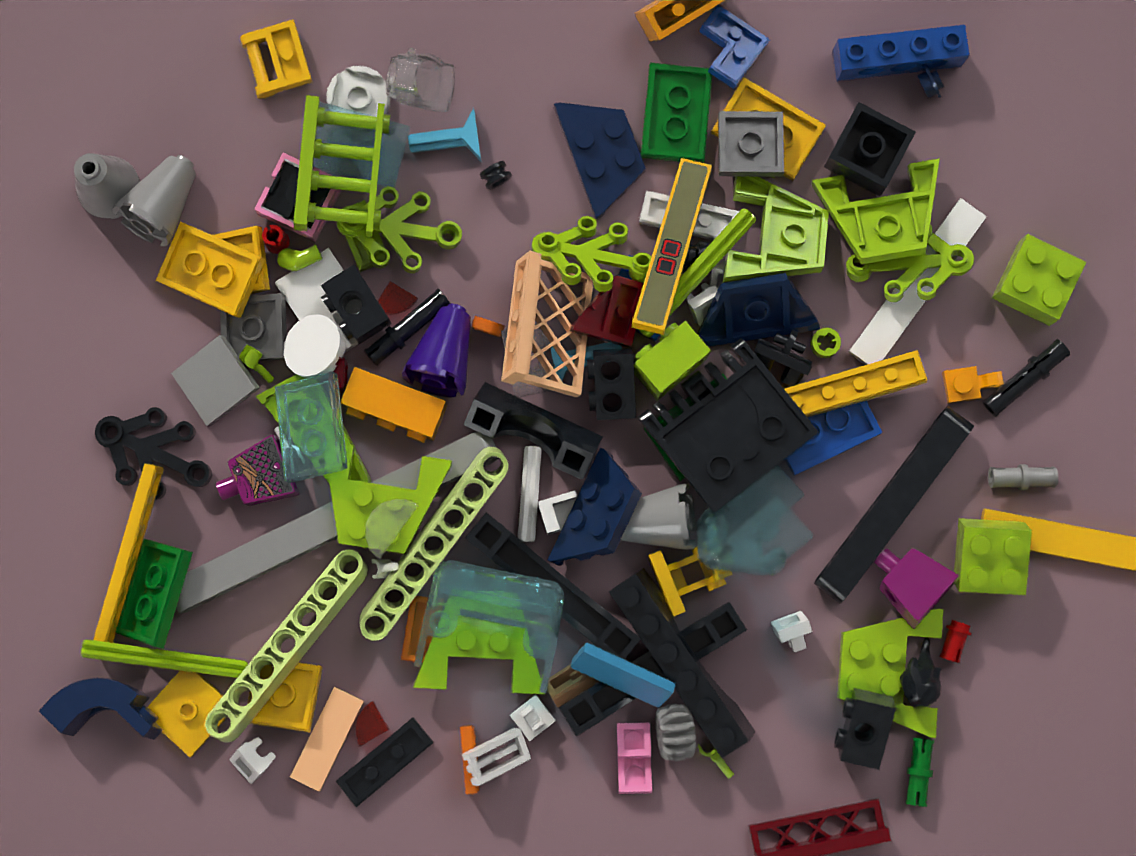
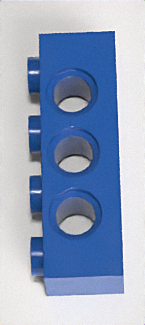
M965 24L837 39L832 51L836 81L926 71L925 66L928 67L929 71L962 67L970 56Z

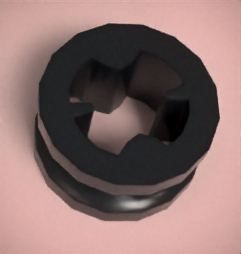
M505 161L494 163L480 173L481 179L487 181L485 185L487 190L499 187L512 177L511 172L505 170Z

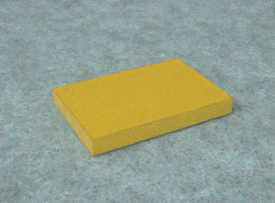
M745 77L724 111L783 112V176L792 181L826 127L824 123ZM718 121L711 131V134L718 137Z
M180 221L155 281L232 316L241 318L266 258Z

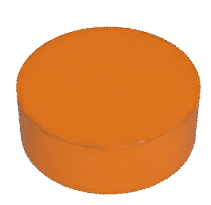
M474 316L471 325L474 330L499 338L500 336L502 337L505 326L478 316Z

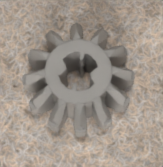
M668 704L664 707H659L655 716V728L660 755L665 760L674 761L693 757L696 749L695 726L693 724V716L687 706L684 704Z

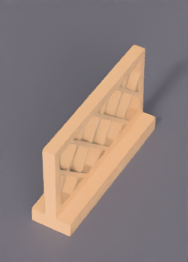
M529 251L518 259L515 265L501 381L509 384H515L519 381L569 396L579 397L582 392L587 336L570 331L572 325L563 311L572 306L578 316H580L591 303L593 281L587 273L581 272L580 282H583L582 295L576 298L570 287L562 281V275L552 262L542 260V254ZM541 270L550 272L557 284L547 289L540 278ZM560 287L570 302L563 308L559 307L550 293ZM541 298L545 299L554 313L546 319L543 318L537 309V302ZM554 317H557L567 332L558 339L547 324ZM539 327L550 342L543 349H540L533 338L534 330ZM567 336L571 338L576 346V354L571 358L560 343ZM552 346L563 361L555 369L543 353ZM534 358L538 359L547 373L543 377L529 374L530 361ZM564 366L567 367L573 376L572 386L564 384L556 373Z

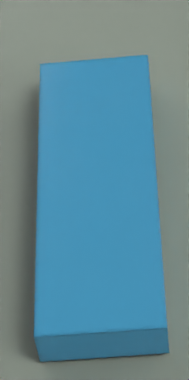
M585 643L577 652L570 668L657 708L673 694L675 683L589 643Z

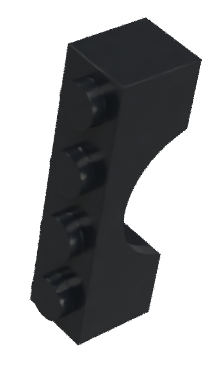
M486 382L473 399L464 422V426L493 439L504 435L527 439L540 446L549 455L553 467L583 480L603 438V436Z

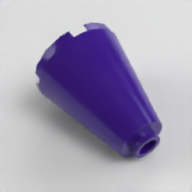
M451 303L439 309L403 368L402 377L407 383L413 386L415 380L423 384L422 391L438 396L456 397L457 392L461 396L464 395L467 383L471 317L466 313V309L463 306Z

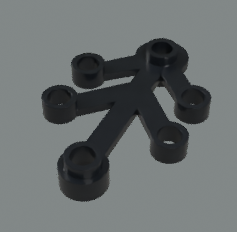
M153 407L145 414L125 421L116 416L104 417L96 425L95 437L100 445L110 448L117 470L115 477L122 485L130 486L137 480L136 470L128 465L124 445L135 451L141 471L144 464H153V459L184 474V479L188 484L194 487H203L210 482L212 477L211 468L206 463L199 460L189 463L158 448L178 440L184 442L192 440L196 433L195 427L189 422L182 421L174 428L142 439L129 434L149 425L159 428L166 423V413L160 408ZM154 412H160L161 420L158 423H152L151 415ZM183 426H189L190 434L186 437H181L179 433ZM111 427H116L118 431L114 438H109L107 435ZM197 469H203V479L195 480L194 472ZM130 470L132 474L131 479L124 482L121 478L122 472ZM161 481L159 485L161 490L156 495L155 500L163 498L166 494V486Z

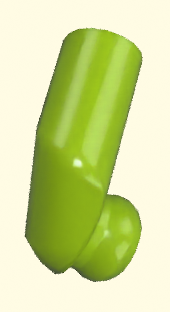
M313 245L303 251L286 248L281 250L277 256L279 266L293 272H297L323 259L317 245Z

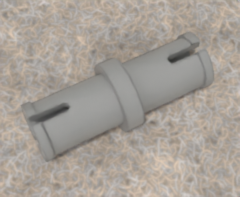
M1019 464L1017 468L990 467L988 483L990 488L1018 487L1019 490H1028L1029 487L1055 488L1058 484V471L1055 466L1028 467L1026 464Z

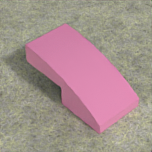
M617 723L619 794L652 793L650 723Z

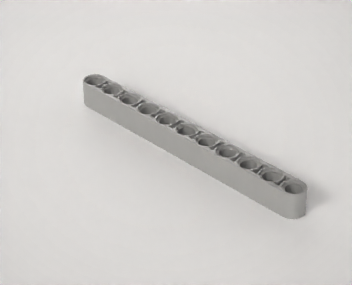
M476 431L426 455V457L452 461V466L440 488L460 479L481 450L487 447L497 448L493 439ZM496 456L487 458L484 462V467L499 458ZM422 458L371 483L416 490ZM332 502L187 572L176 607L178 613L183 614L338 539Z

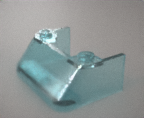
M777 466L715 515L709 508L701 515L697 521L698 558L710 569L761 576L768 573L771 576L776 574L784 567L785 560L814 537L813 533L789 509L805 494Z
M449 560L442 562L436 568L433 576L414 666L421 667L428 636L443 638L451 635L456 629L459 615L524 628L523 645L526 652L532 657L544 659L540 679V692L546 693L564 605L563 589L556 582L458 561Z

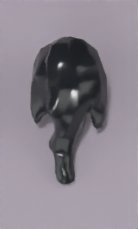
M929 638L923 640L918 659L916 657L910 659L906 670L900 676L905 696L915 709L929 707L937 701L941 693L940 674L942 669L935 667L930 656Z

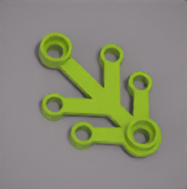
M390 186L384 187L376 197L375 209L381 210L383 207H395L399 198L398 191ZM416 192L409 202L380 220V229H373V232L382 233L403 260L402 267L404 271L410 274L417 273L420 270L422 258L418 253L410 249L401 236L436 241L441 248L448 250L456 248L462 237L460 226L453 221H445L438 228L404 223L405 220L415 213H425L429 209L431 200L425 192ZM390 193L395 199L393 201H386L383 195ZM419 198L424 199L426 205L423 207L417 206L415 200ZM369 202L362 207L349 205L342 209L368 212ZM336 222L338 230L343 235L357 237L370 254V262L375 268L382 269L388 265L390 260L389 251L384 247H380L373 237L366 238L367 225L358 224L351 227L345 222ZM449 233L454 237V240L447 242L442 238V235ZM381 253L386 257V260L378 262L374 256ZM413 258L418 262V265L410 267L406 261Z
M590 216L581 217L578 220V226L560 234L543 232L536 235L532 241V251L542 254V260L552 262L561 273L562 281L565 284H578L581 280L582 271L578 264L569 263L565 258L567 256L578 261L592 279L594 288L599 292L611 290L613 274L608 270H601L597 263L628 269L631 279L644 283L651 261V256L647 253H638L634 257L602 251L614 244L619 245L627 241L628 228L623 223H613L609 227V233L579 246L569 244L582 237L590 238L596 234L597 221Z
M930 224L927 245L938 254H921L867 263L863 267L853 265L859 262L854 254L846 262V273L851 280L863 282L869 279L872 272L906 270L897 280H890L884 286V297L886 300L898 302L903 298L904 292L927 268H939L931 278H923L917 284L918 297L922 300H931L936 296L937 290L951 275L961 276L970 271L974 263V255L964 245L955 244L950 246L932 232ZM960 256L963 260L954 261L952 257ZM930 286L933 290L931 292H924L921 288ZM891 288H897L900 292L897 294H890L888 290Z

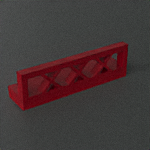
M879 799L748 825L755 856H822L891 841L889 828L884 825ZM873 808L876 826L862 829L853 823L860 810ZM852 812L848 819L841 815L843 813ZM836 815L846 822L839 834L829 835L820 829L828 816ZM820 818L817 825H814L809 821ZM805 822L814 828L806 841L797 842L788 836L795 823ZM788 825L784 832L776 828ZM850 825L857 829L855 831L846 832ZM771 828L782 835L773 848L761 850L757 831ZM818 832L825 836L814 839ZM785 839L792 842V844L782 845Z

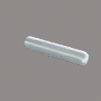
M525 446L518 526V538L522 542H534L536 536L542 453L541 447Z

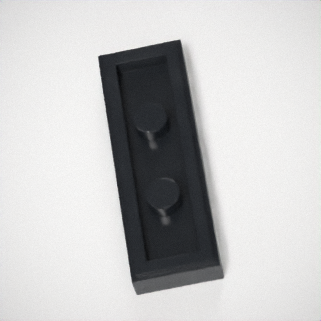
M412 717L341 776L336 783L357 807L431 746L434 741L417 720Z

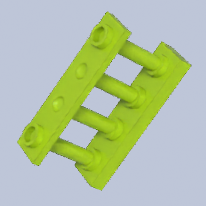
M306 95L293 223L294 230L307 231L308 222L314 223L315 219L367 225L366 238H372L373 229H380L381 210L375 209L382 134H389L390 115L384 114L385 104L378 103L377 117L325 111L324 107H319V96ZM324 124L374 129L376 130L374 148L322 143V139H316L317 127H324ZM321 156L373 161L371 180L320 175L319 171L313 170L314 158L321 159ZM318 188L370 193L368 212L318 207L316 203L310 202L311 190L317 191Z

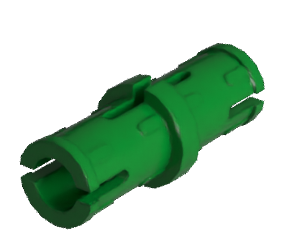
M913 737L911 767H907L906 772L910 776L905 804L916 806L918 792L917 805L927 807L929 777H933V770H930L934 740L924 739L923 752H921L923 739Z

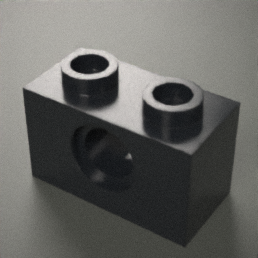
M354 264L321 285L326 293L321 296V299L330 313L337 310L343 321L338 325L348 340L355 337L360 345L392 324ZM358 299L362 301V308L359 312L355 314L346 312V304L350 300Z
M854 688L852 698H846L842 712V717L846 718L844 728H838L834 741V748H838L840 761L877 770L880 769L896 711L893 697ZM862 723L872 726L869 731L864 733L855 730Z

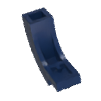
M91 678L74 682L54 694L39 710L61 734L74 736L91 717L106 710H114L119 713L142 737L155 740L163 731L156 723L159 719L157 715L146 706H143L149 700V697L137 688L111 679Z

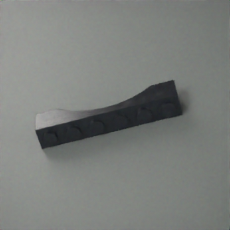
M487 512L465 537L598 648L621 659H625L641 640L639 636L571 583Z
M645 568L610 590L609 593L668 680L675 683V690L721 758L749 742L756 731L739 706L720 688L695 656L677 627L662 593Z
M726 602L680 632L699 660L744 633L747 629L731 603ZM649 651L630 662L668 679ZM599 681L559 708L575 735L578 736L636 698Z

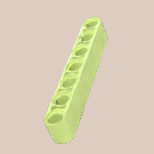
M487 447L478 453L409 546L406 554H403L397 562L399 565L398 570L389 573L361 611L359 619L360 630L365 638L371 641H378L389 633L506 476L509 464L500 449ZM491 456L501 459V464L495 471L484 469L485 460ZM471 483H477L481 486L480 494L474 498L464 495L465 487ZM450 510H458L462 513L461 519L455 524H449L444 520L445 514ZM437 536L441 538V546L436 550L427 549L424 543L429 537ZM411 563H418L423 567L421 573L417 576L407 575L405 568ZM397 589L403 593V597L398 602H389L385 599L386 593ZM372 616H378L384 622L379 628L372 629L365 624L367 619Z
M344 550L336 555L210 711L206 718L205 726L211 736L222 742H232L242 734L363 583L368 574V568L358 552ZM357 561L358 568L354 573H343L344 566L348 562ZM337 587V594L333 599H323V593L327 588ZM307 613H316V620L311 626H302V619ZM294 638L295 646L293 650L288 653H282V643L286 639ZM265 665H273L274 672L272 676L265 680L261 679V669ZM245 691H252L251 702L246 706H240V695ZM229 717L231 720L230 728L224 733H219L217 730L219 721L222 718Z

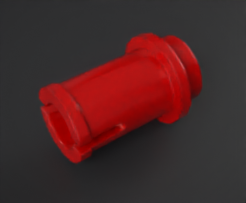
M269 225L271 229L268 230L266 227L262 232L265 247L269 252L279 254L281 250L290 246L289 235L279 226ZM276 237H278V244L273 241Z
M951 620L950 625H946V628L949 630L939 657L960 664L967 636L972 635L969 632L971 626Z

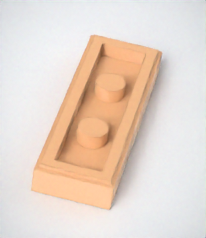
M337 687L333 688L290 778L319 792L321 791L365 702L364 700Z

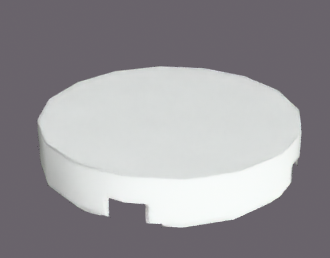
M352 66L332 78L327 89V104L331 112L377 117L378 103L385 104L384 114H387L390 108L391 94L386 81L377 71L366 66ZM347 127L351 130H365V128Z
M319 314L306 316L298 321L288 332L284 342L283 354L286 364L295 374L309 380L323 378L333 372L337 367L335 364L339 357H343L345 352V336L340 326L329 317Z

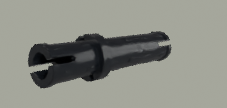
M436 289L432 295L392 328L388 326L384 330L386 333L364 350L365 354L376 366L380 365L397 348H404L406 346L405 342L430 322L441 307L451 304L444 294L442 295L439 289Z
M1056 339L1054 343L1037 357L1032 356L1029 358L1028 364L1006 381L987 399H984L982 402L985 408L993 416L997 417L999 413L1041 378L1045 380L1049 377V371L1066 357L1070 356L1069 349L1063 342Z

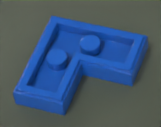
M719 4L699 30L700 33L724 48L710 66L708 72L733 89L737 87L770 41L768 37Z

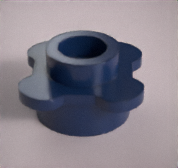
M925 66L926 72L918 75L920 83L928 99L935 95L941 98L939 90L944 88L940 76L937 70L930 73L928 67Z

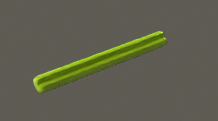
M741 209L682 274L670 315L756 222V217L749 210ZM638 329L643 335H645L648 338L654 334L652 332Z
M88 639L83 641L81 656L83 658L238 678L248 666V662L243 660Z

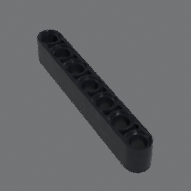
M949 406L939 414L816 578L814 584L840 604L846 599L974 427L972 423Z

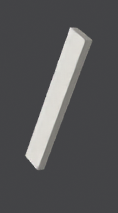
M960 198L934 234L950 246L955 244L966 246L987 216ZM927 245L926 255L938 254ZM954 256L952 259L955 261L958 256ZM927 268L904 292L903 298L900 301L889 302L886 300L848 353L864 365L883 360L926 301L920 299L917 295L918 282L923 278H931L939 268ZM930 286L921 288L924 292H931L933 290ZM894 288L891 294H897L900 291Z

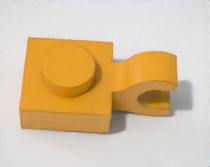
M976 366L942 372L947 404L981 399L980 389L1000 387L1004 384L1002 371L978 375Z

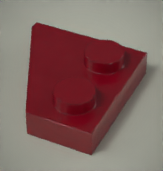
M618 275L613 276L611 290L599 292L572 324L570 331L624 347H631L636 328H632V321L644 283Z

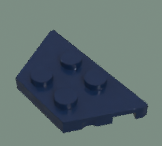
M555 103V112L595 220L600 219L604 212L646 170L626 114L621 109Z
M783 273L721 283L697 335L709 347L735 343L740 338L744 341L775 337L776 333L788 335L792 329L798 331V333L815 331L820 329V324L787 274Z
M600 447L549 555L548 561L557 566L563 565L564 560L576 558L582 561L591 559L595 555L604 556L615 553L642 495L638 487L629 480V476L623 468L614 461L613 455L604 448Z

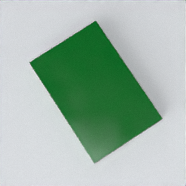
M660 63L649 64L641 147L642 158L680 162L681 158L704 163L712 74L708 72L709 68Z
M144 538L117 625L116 634L164 649L193 552Z

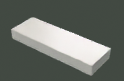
M646 191L639 224L660 228L670 196ZM702 203L693 236L714 240L740 211Z

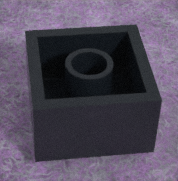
M858 102L824 168L844 176L845 179L880 197L887 188L916 131Z

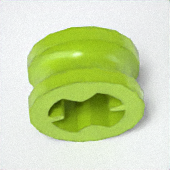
M831 328L819 329L810 341L812 352L820 358L834 356L841 346L839 334ZM826 335L832 338L830 344L834 343L833 349L828 347L825 351L819 348L821 343H817L818 337L823 339Z

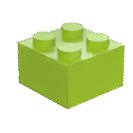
M1027 234L1018 242L992 299L1051 326L1060 319L1087 262Z
M686 320L679 326L675 322L666 328L665 334L660 335L661 338L658 344L653 347L649 343L635 355L634 374L657 401L703 364L711 352L709 347Z
M958 518L954 572L959 576L955 582L958 591L1026 595L1032 530L1027 524L1019 521Z

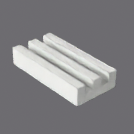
M512 728L462 754L463 760H467L469 764L466 766V769L473 776L470 779L472 786H480L531 759L521 728ZM515 739V742L477 761L476 758ZM517 749L519 750L520 754L481 773L480 768Z

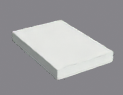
M329 248L321 252L322 260L297 272L291 271L274 282L280 292L286 295V301L299 321L306 316L317 314L329 317L337 324L343 321L338 311L330 313L321 299V296L326 294L321 285L344 271ZM358 299L350 300L346 304V312L350 314L359 312L362 308V301ZM345 336V352L358 345L355 337L348 340Z

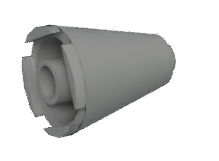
M88 153L81 156L74 166L76 194L82 207L93 216L99 218L115 219L121 217L120 212L115 216L112 208L140 182L131 164L116 156Z
M182 155L167 157L112 208L114 215L116 216L120 212L124 217L121 223L144 240L152 243L156 238L162 241L160 246H168L196 176V172L193 169L194 164Z
M680 484L641 497L620 541L685 550L694 549L696 539L690 540V531H696L692 494L685 495V492L690 488L689 484Z

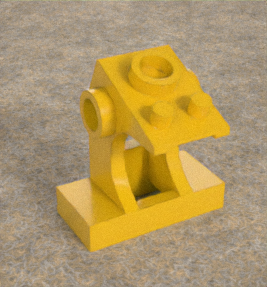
M706 542L696 546L694 549H691L692 556L669 565L666 564L661 550L647 556L672 617L686 612L680 598L681 595L704 586L707 587L709 592L726 585L724 578L733 575L730 569L733 566L730 555L725 549L722 550L720 544L711 547L710 542ZM698 561L705 579L687 585L681 567Z

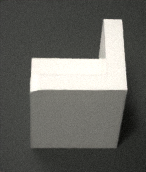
M576 491L538 501L547 535L562 530L577 498Z

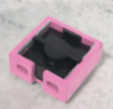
M282 153L272 173L274 181L270 188L265 187L254 210L259 216L316 242L326 220L315 219L314 223L308 222L307 231L294 230L293 223L300 160ZM313 167V170L319 171L320 175L333 176L318 168ZM318 188L317 191L311 190L310 202L316 203L318 207L333 208L341 190Z

